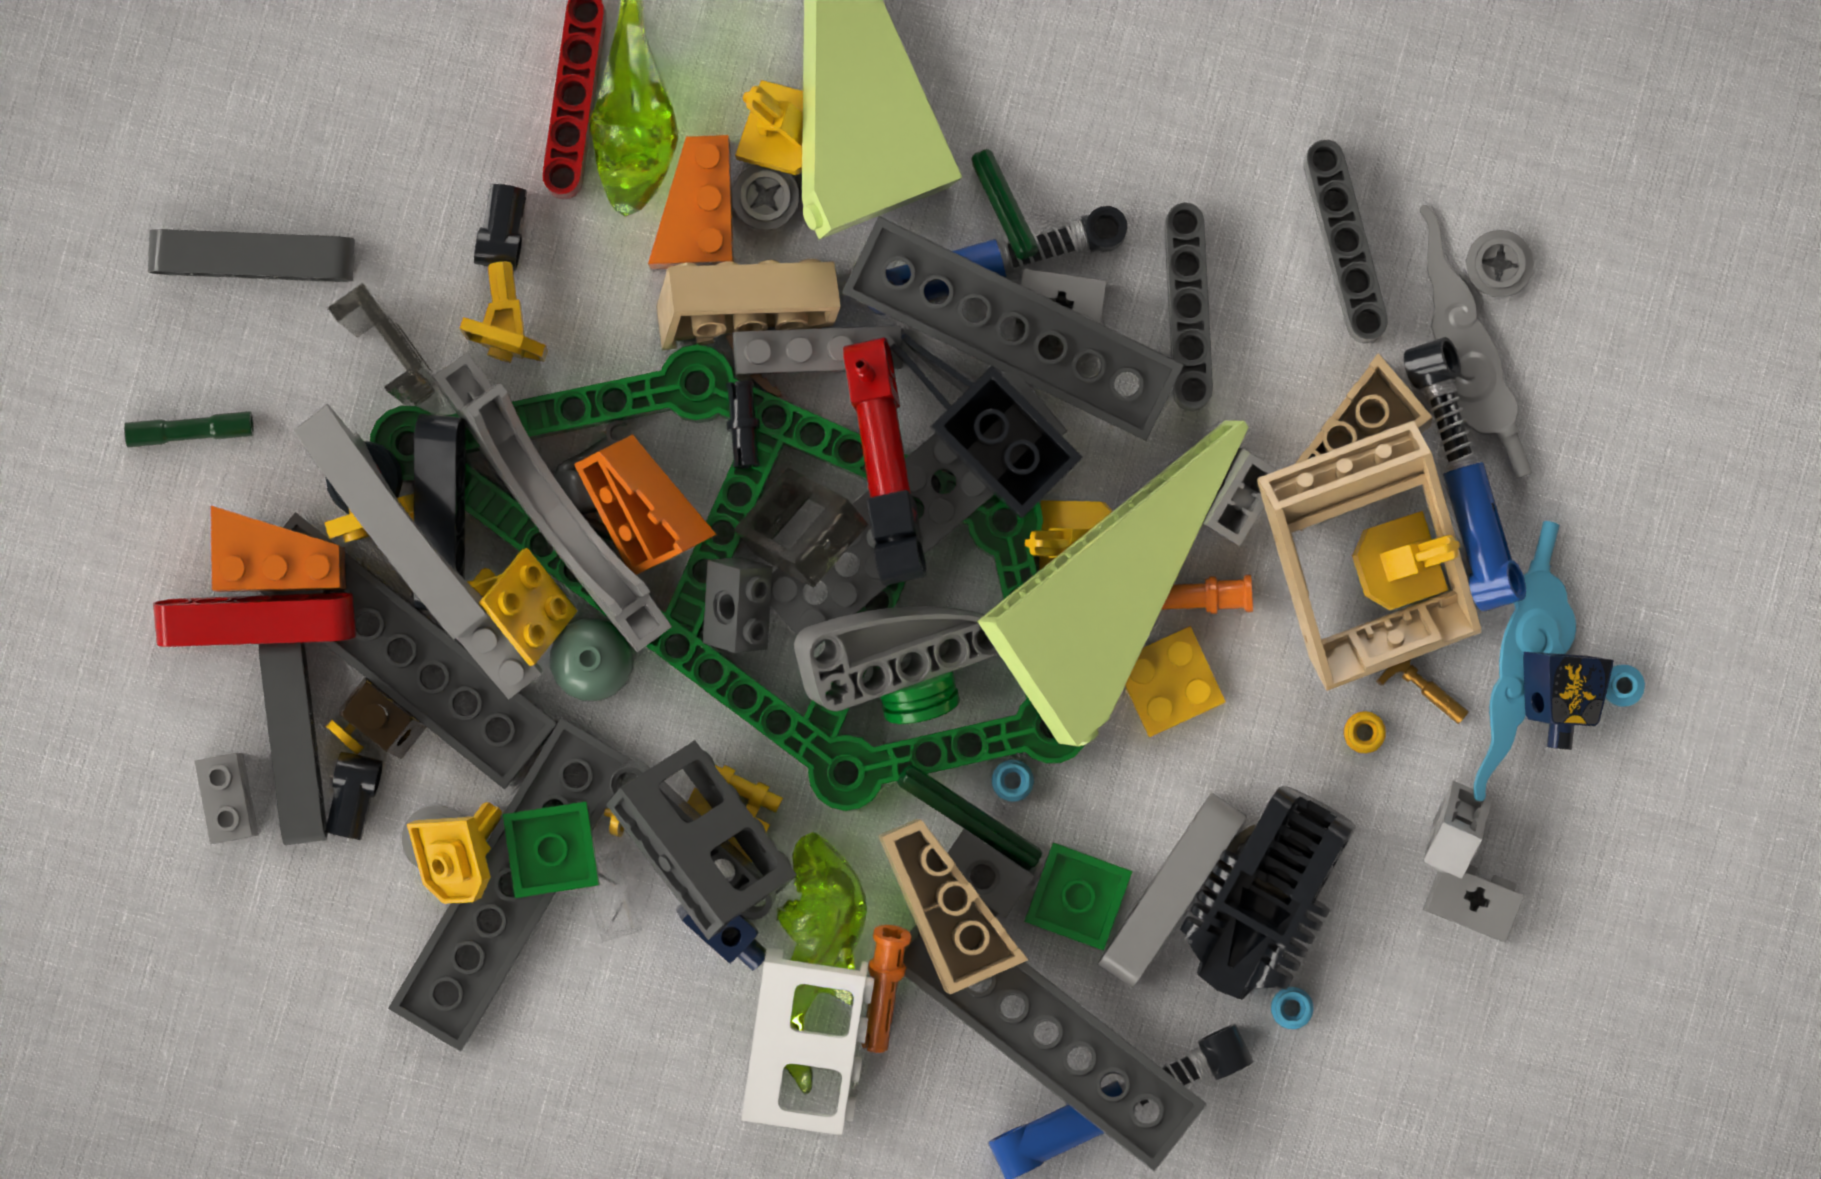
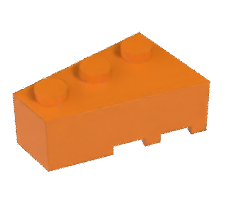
M728 135L686 136L648 265L650 269H668V267H674L681 263L710 266L726 261L734 262L731 151Z
M633 434L574 464L625 565L635 575L716 535Z
M211 506L213 591L346 590L345 547Z

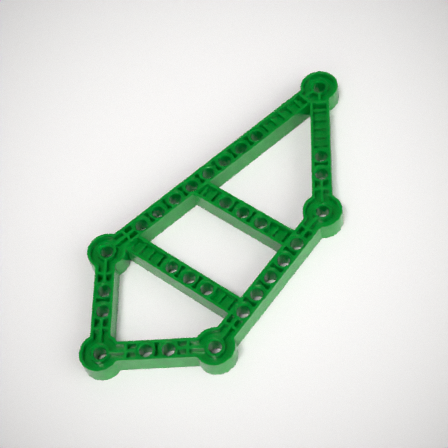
M697 344L682 347L671 354L660 371L512 401V404L530 440L610 424L616 420L624 421L667 411L674 412L682 420L702 423L713 421L719 416L730 420L726 384L730 382L735 384V381L739 380L735 379L733 369L722 354L711 347ZM695 373H702L709 378V387L701 395H693L686 389L688 378ZM753 387L755 418L760 419V428L756 429L760 466L753 467L752 465V468L735 469L733 468V460L706 520L711 528L719 522L730 523L734 527V538L725 545L716 544L712 537L695 545L666 612L660 609L672 627L646 647L809 769L810 787L817 798L830 808L843 811L860 809L873 801L880 791L882 784L898 781L901 772L909 765H914L924 773L929 774L1025 752L1030 758L1045 764L1062 763L1075 757L1085 745L1059 744L1055 738L1044 736L1040 730L1042 718L1026 694V700L1019 706L1016 715L872 747L859 737L850 735L838 736L851 707L832 711L811 700L803 717L698 638L704 626L706 583H700L696 580L694 576L695 566L703 560L734 558L784 445L868 482L864 455L858 462L853 464L845 463L839 456V450L846 442L854 441L862 446L860 434ZM613 390L622 391L627 397L625 407L619 412L607 411L604 406L606 395ZM571 399L582 400L585 404L584 415L576 421H569L563 415L564 405ZM401 405L386 411L376 421L370 434V442L383 445L395 455L401 466L404 483H414V454L409 456L403 455L399 450V441L402 436L414 433L419 414H431L429 411L417 406ZM778 407L786 413V422L779 429H769L763 424V414L769 408ZM455 413V414H450V415H445V416L459 417L457 413ZM810 424L819 425L825 431L822 443L813 447L807 446L801 440L802 430ZM466 427V453L480 451L478 448L480 445ZM465 463V510L517 550L521 551L528 548L549 574L607 617L580 582H572L567 578V566L555 550L545 557H539L534 553L532 548L533 541L542 533L520 504ZM942 470L937 471L933 475L940 483V491L938 493L948 494L953 491L956 486L955 476ZM740 483L746 484L752 491L751 500L744 506L731 504L728 498L731 487ZM993 495L965 519L962 524L968 526L969 536L976 547L994 558L1004 600L1037 573L1033 555L1030 554L1029 547H1025V539L1030 538L1032 531L1042 529L1043 516L1038 502L1023 518L1015 514L1017 525L1012 531L1000 532L993 525V516L999 510H1012L997 496ZM914 498L918 518L920 519L924 513V506L919 499ZM907 581L891 584L883 590L889 598L887 608L896 607ZM864 606V607H863L860 611H858L857 613L865 612V611H868V610H867L866 607ZM677 634L684 635L690 643L688 653L681 658L671 657L666 649L668 640ZM708 660H717L723 667L722 678L713 684L704 682L700 676V668ZM867 668V669L865 670V672L863 673L862 681H863V679H864V676H865V674H866L868 668ZM742 685L752 686L757 693L756 703L748 709L739 708L733 699L735 690ZM776 710L787 712L791 719L789 730L780 735L772 733L767 726L769 715ZM965 733H974L982 741L981 751L974 757L963 756L957 748L958 739ZM932 742L940 748L941 758L936 765L926 767L918 762L916 751L922 743ZM842 761H851L858 768V778L851 785L840 784L834 776L835 767Z

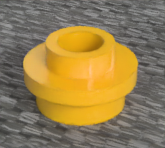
M1362 711L1353 714L1346 721L1343 735L1346 744L1352 750L1358 753H1371L1379 749L1386 737V728L1379 716L1372 712ZM1362 724L1368 725L1372 730L1370 739L1366 741L1360 740L1356 733L1357 728Z

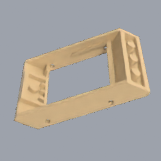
M1414 420L1257 478L1307 652L1326 691L1481 633V625L1458 549L1459 556L1456 559L1444 562L1452 591L1321 639L1292 532L1422 485L1437 538L1452 535L1456 541L1432 453Z

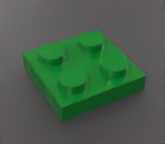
M588 801L503 814L515 898L600 885Z
M1053 842L1024 922L1104 951L1133 871Z

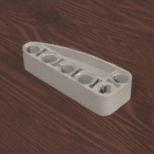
M935 606L893 607L837 617L802 629L794 642V650L807 696L814 702L832 711H839L988 659L999 653L987 635L981 642H977V635L981 630V626L977 621L985 614L951 607ZM949 639L947 652L939 656L940 645ZM821 640H825L824 651L821 655L814 657L816 644ZM911 652L912 659L910 664L901 670L903 657ZM873 666L872 677L869 681L863 683V673L867 668Z

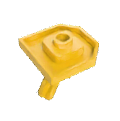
M761 80L759 86H752L750 92H745L743 95V101L746 103L750 113L735 154L736 160L798 175L802 173L803 91Z
M501 261L490 264L488 266V276L492 303L488 304L483 323L463 317L459 328L466 340L482 344L483 347L488 348L487 355L497 360L511 363L513 357L545 362L548 353L546 345L525 337L522 306L516 295L512 263Z
M1041 500L1042 529L1030 533V538L1025 539V547H1029L1031 555L1039 556L1040 571L1113 512V510L1105 502Z
M1419 511L1363 530L1352 558L1364 595L1388 610H1392L1449 591L1440 563L1456 559L1459 556L1458 549L1461 546L1459 541H1455L1452 535L1432 539L1424 513Z
M490 802L483 803L473 817L415 820L407 824L422 883L443 904L474 902L482 897L491 876L485 856L491 847L486 842V839L497 826L502 815L501 809Z

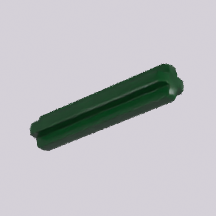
M984 149L981 152L975 153L971 157L972 166L1017 258L1025 260L1036 255L1038 252L1037 243L992 151Z

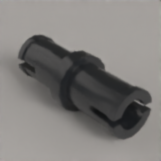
M735 381V384L733 382L726 384L730 420L726 421L727 431H730L732 434L733 468L735 469L752 468V465L753 467L760 466L756 429L760 428V419L755 418L753 381Z

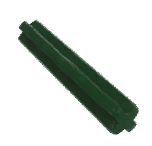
M909 765L901 772L897 781L901 788L1026 870H1030L1038 864L1042 856V851L1039 847L914 765Z

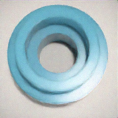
M1630 665L1614 666L1606 699L1620 707L1631 706L1638 702L1645 689L1642 674ZM1622 677L1629 679L1631 682V689L1626 694L1620 693L1617 689V681Z
M1019 760L1002 762L996 767L992 775V786L995 793L1000 798L1010 802L1020 801L1027 797L1034 785L1031 769ZM1015 772L1020 776L1021 783L1019 787L1010 789L1005 785L1004 779L1008 773Z
M1288 987L1287 989H1281L1273 997L1271 1013L1274 1020L1280 1026L1287 1029H1298L1306 1025L1311 1019L1313 1002L1304 990L1297 987ZM1289 1000H1296L1300 1006L1299 1012L1294 1016H1289L1284 1011V1005Z

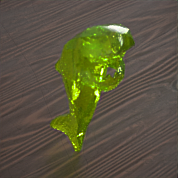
M621 0L617 28L607 59L596 106L590 118V132L601 183L612 208L624 217L642 210L659 191L674 157L679 137V128L672 101L646 36L643 14L644 0Z
M811 832L800 838L792 853L793 870L797 874L793 885L797 887V892L802 893L801 898L794 901L788 899L781 907H778L776 921L779 920L789 937L797 943L790 961L855 970L853 951L864 931L867 914L866 896L857 874L848 861L826 839L815 832ZM800 984L795 988L790 1023L794 1029L804 1031L805 1014L819 993L830 994L851 1006L854 1002L853 994L847 990ZM787 1064L784 1069L788 1070L804 1095L809 1094L813 1084L812 1067Z

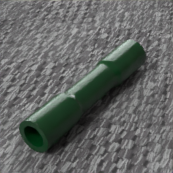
M251 411L171 421L159 419L126 422L124 424V434L128 448L162 445L172 441L249 437L254 436V422Z

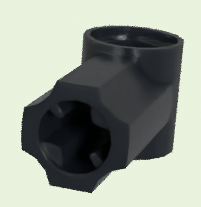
M491 183L483 227L479 228L477 234L474 264L489 266L495 262L506 261L512 263L513 271L517 270L522 246L520 229L526 203V189Z
M343 751L340 752L333 776L332 787L335 788L325 832L362 840L371 798L375 797L378 790L383 760Z

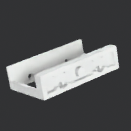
M767 948L741 1120L842 1135L844 1121L853 1122L856 1097L849 1096L848 1093L850 1081L859 1083L862 1057L854 1056L856 1042L865 1043L868 1018L860 1017L862 1002L871 1004L874 978L866 977L868 963L862 962L860 971L784 960V950ZM800 984L850 991L854 996L849 1032L844 1036L794 1029L790 1019L795 988ZM787 1064H799L839 1071L842 1075L837 1111L832 1115L783 1108L779 1104V1095L784 1067Z

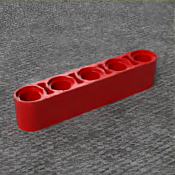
M569 0L566 6L543 166V182L548 191L559 199H570L576 196L583 185L607 19L606 10L601 0ZM584 3H591L598 8L597 16L590 22L583 23L578 21L575 17L578 7ZM580 44L589 46L592 49V55L587 62L576 64L570 60V52L575 46ZM578 85L586 90V96L582 103L569 105L564 102V93L569 87ZM566 127H574L580 131L579 141L571 147H564L558 143L559 132ZM560 168H568L574 172L573 182L566 188H557L552 185V176Z
M353 594L177 598L153 603L157 646L161 647L329 642L356 637Z

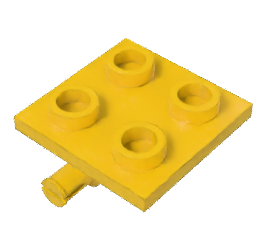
M528 548L522 549L502 574L495 576L494 572L490 569L483 568L473 581H467L469 585L483 596L478 603L529 666L537 663L578 612Z

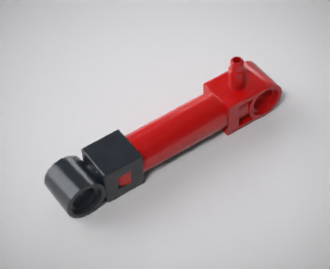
M886 337L846 345L843 347L844 363L851 404L857 411L870 498L866 500L872 538L877 543L874 546L875 559L881 582L886 586L924 578L927 576L926 560L921 544L922 537L916 501L910 493L897 408H900V401L889 343Z

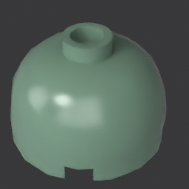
M583 618L568 624L554 640L550 650V670L556 684L567 695L581 701H602L615 695L627 684L633 670V650L630 643L614 624L599 618Z

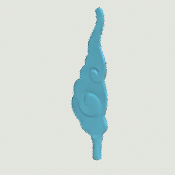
M1543 521L1534 559L1530 562L1528 572L1523 575L1526 583L1525 599L1514 603L1515 610L1510 617L1502 639L1499 679L1493 687L1489 703L1491 744L1475 777L1473 791L1476 801H1483L1485 799L1486 783L1511 749L1517 727L1526 716L1524 651L1566 654L1575 638L1576 619L1568 603L1565 586L1560 579L1550 572V561L1560 527L1559 524Z

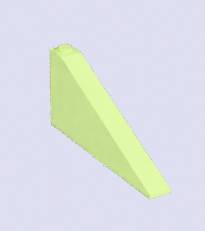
M804 0L802 203L804 205V219L811 230H815L820 240L946 190L962 178L883 0Z
M1244 420L1224 421L977 621L1059 744L1083 746L1096 738L1099 734L1097 729L1109 720L1249 428Z

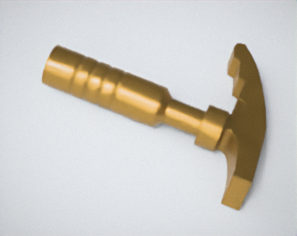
M1411 659L1387 668L1376 680L1382 686L1394 674L1402 672V678L1405 681H1412L1421 689L1423 696L1457 724L1469 712L1433 681H1427L1418 674V669L1414 665H1410Z

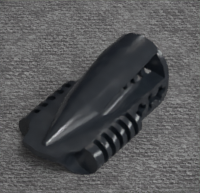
M1287 786L1279 787L1265 808L1240 856L1227 850L1222 851L1220 858L1232 866L1233 869L1216 863L1212 871L1224 879L1225 882L1209 876L1205 885L1216 892L1218 896L1206 890H1201L1198 898L1210 906L1211 909L1198 903H1194L1190 909L1203 922L1187 916L1180 928L1186 934L1189 945L1200 960L1197 970L1198 976L1217 991L1241 1000L1254 988H1275L1277 986L1287 989L1294 977L1290 972L1280 967V965L1294 971L1299 969L1301 963L1287 952L1299 957H1305L1308 949L1294 939L1312 944L1316 938L1315 935L1302 927V925L1320 931L1323 922L1309 912L1311 911L1322 917L1328 916L1330 909L1316 899L1356 829L1355 824L1336 810L1307 794ZM1257 878L1265 883L1268 882L1284 891L1283 893L1290 897L1284 899L1257 885L1255 882Z

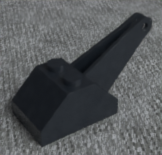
M904 333L900 337L904 343L930 368L964 393L951 405L895 343L890 346L895 355L919 377L946 409L930 428L955 456L1018 517L1023 518L1083 458L993 366L973 383Z

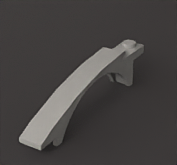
M468 352L432 376V380L455 412L465 420V426L480 445L478 447L514 498L635 651L639 652L670 629L672 626L648 594L650 590L645 583L604 543L554 478L526 433L511 402L509 393L502 383L492 386Z
M328 403L299 425L294 432L362 527L453 640L455 638L459 640L503 694L510 699L542 674V668L537 663L532 666L527 664L478 603L483 596L453 569L411 519L383 478L364 440L357 432L353 434Z

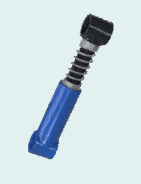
M1100 206L1093 210L1091 214L1081 216V220L1069 222V226L1064 223L1062 229L1053 227L1052 231L1047 233L1042 230L1041 234L1037 236L1032 233L1037 243L1038 252L1036 255L1025 260L1017 258L1009 240L1008 243L1005 241L997 243L996 239L957 249L953 252L1006 277V274L1013 273L1016 267L1021 266L1022 269H1025L1027 264L1032 263L1035 266L1036 262L1041 260L1046 263L1047 259L1051 257L1057 260L1058 255L1062 254L1068 257L1069 252L1076 251L1078 254L1080 252L1083 253V251L1086 252V250H1090L1091 253L1095 251H1112L1118 248L1124 241L1128 229L1127 220L1119 209L1112 206ZM1105 218L1112 220L1118 229L1116 236L1111 239H1102L1097 236L1094 231V224L1098 220ZM908 264L886 269V276L891 283L902 285L910 279L911 270ZM937 279L925 285L924 294L927 300L931 301L948 296L949 288L944 281ZM867 305V307H868L872 312L877 313V314H880V315H886V314H884V313H882V312H880V311H878V310H876V309H874V308H872V307H870V306Z
M1447 337L1407 349L1404 353L1405 371L1412 385L1417 389L1424 390L1426 402L1432 405V409L1429 412L1435 416L1432 424L1438 426L1439 430L1436 435L1441 436L1442 439L1439 446L1444 447L1445 450L1442 457L1448 460V463L1445 464L1447 472L1443 474L1471 569L1469 587L1473 600L1481 611H1488L1522 601L1526 596L1525 579L1519 565L1512 560L1484 462H1477L1476 452H1471L1470 445L1473 441H1468L1466 435L1470 430H1465L1463 423L1466 419L1461 418L1460 411L1463 408H1458L1457 400L1460 397H1455L1454 394L1457 392L1454 379L1461 372L1458 352L1453 342Z
M1235 1023L1198 1041L1199 1047L1186 1052L1185 1057L1182 1059L1175 1057V1062L1170 1065L1165 1062L1162 1069L1185 1086L1189 1083L1196 1085L1197 1079L1200 1078L1201 1081H1204V1079L1206 1080L1210 1076H1214L1216 1080H1219L1249 1066L1254 1061ZM1117 1080L1102 1087L1101 1090L1109 1097H1117L1124 1092L1126 1082L1119 1084ZM1152 1100L1140 1101L1135 1107L1134 1114L1141 1111V1109L1144 1110L1145 1104L1150 1103L1154 1105L1155 1102ZM1066 1105L1035 1121L1013 1128L993 1138L988 1144L1004 1178L1014 1179L1037 1168L1045 1161L1104 1134V1132L1072 1107Z

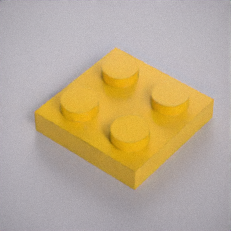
M1191 626L1143 647L1125 684V688L1148 737H1152L1226 702Z

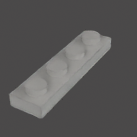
M901 326L741 331L732 333L735 375L846 371L843 356L844 346L882 337L887 338L889 346L895 343L902 349V339L900 338ZM891 350L894 368H903V362Z

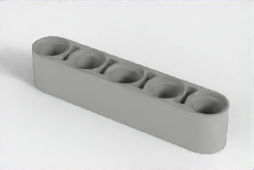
M1211 793L1103 953L1097 965L1133 988L1211 873L1215 864L1219 861L1222 851L1227 849L1241 828L1247 815L1214 793Z

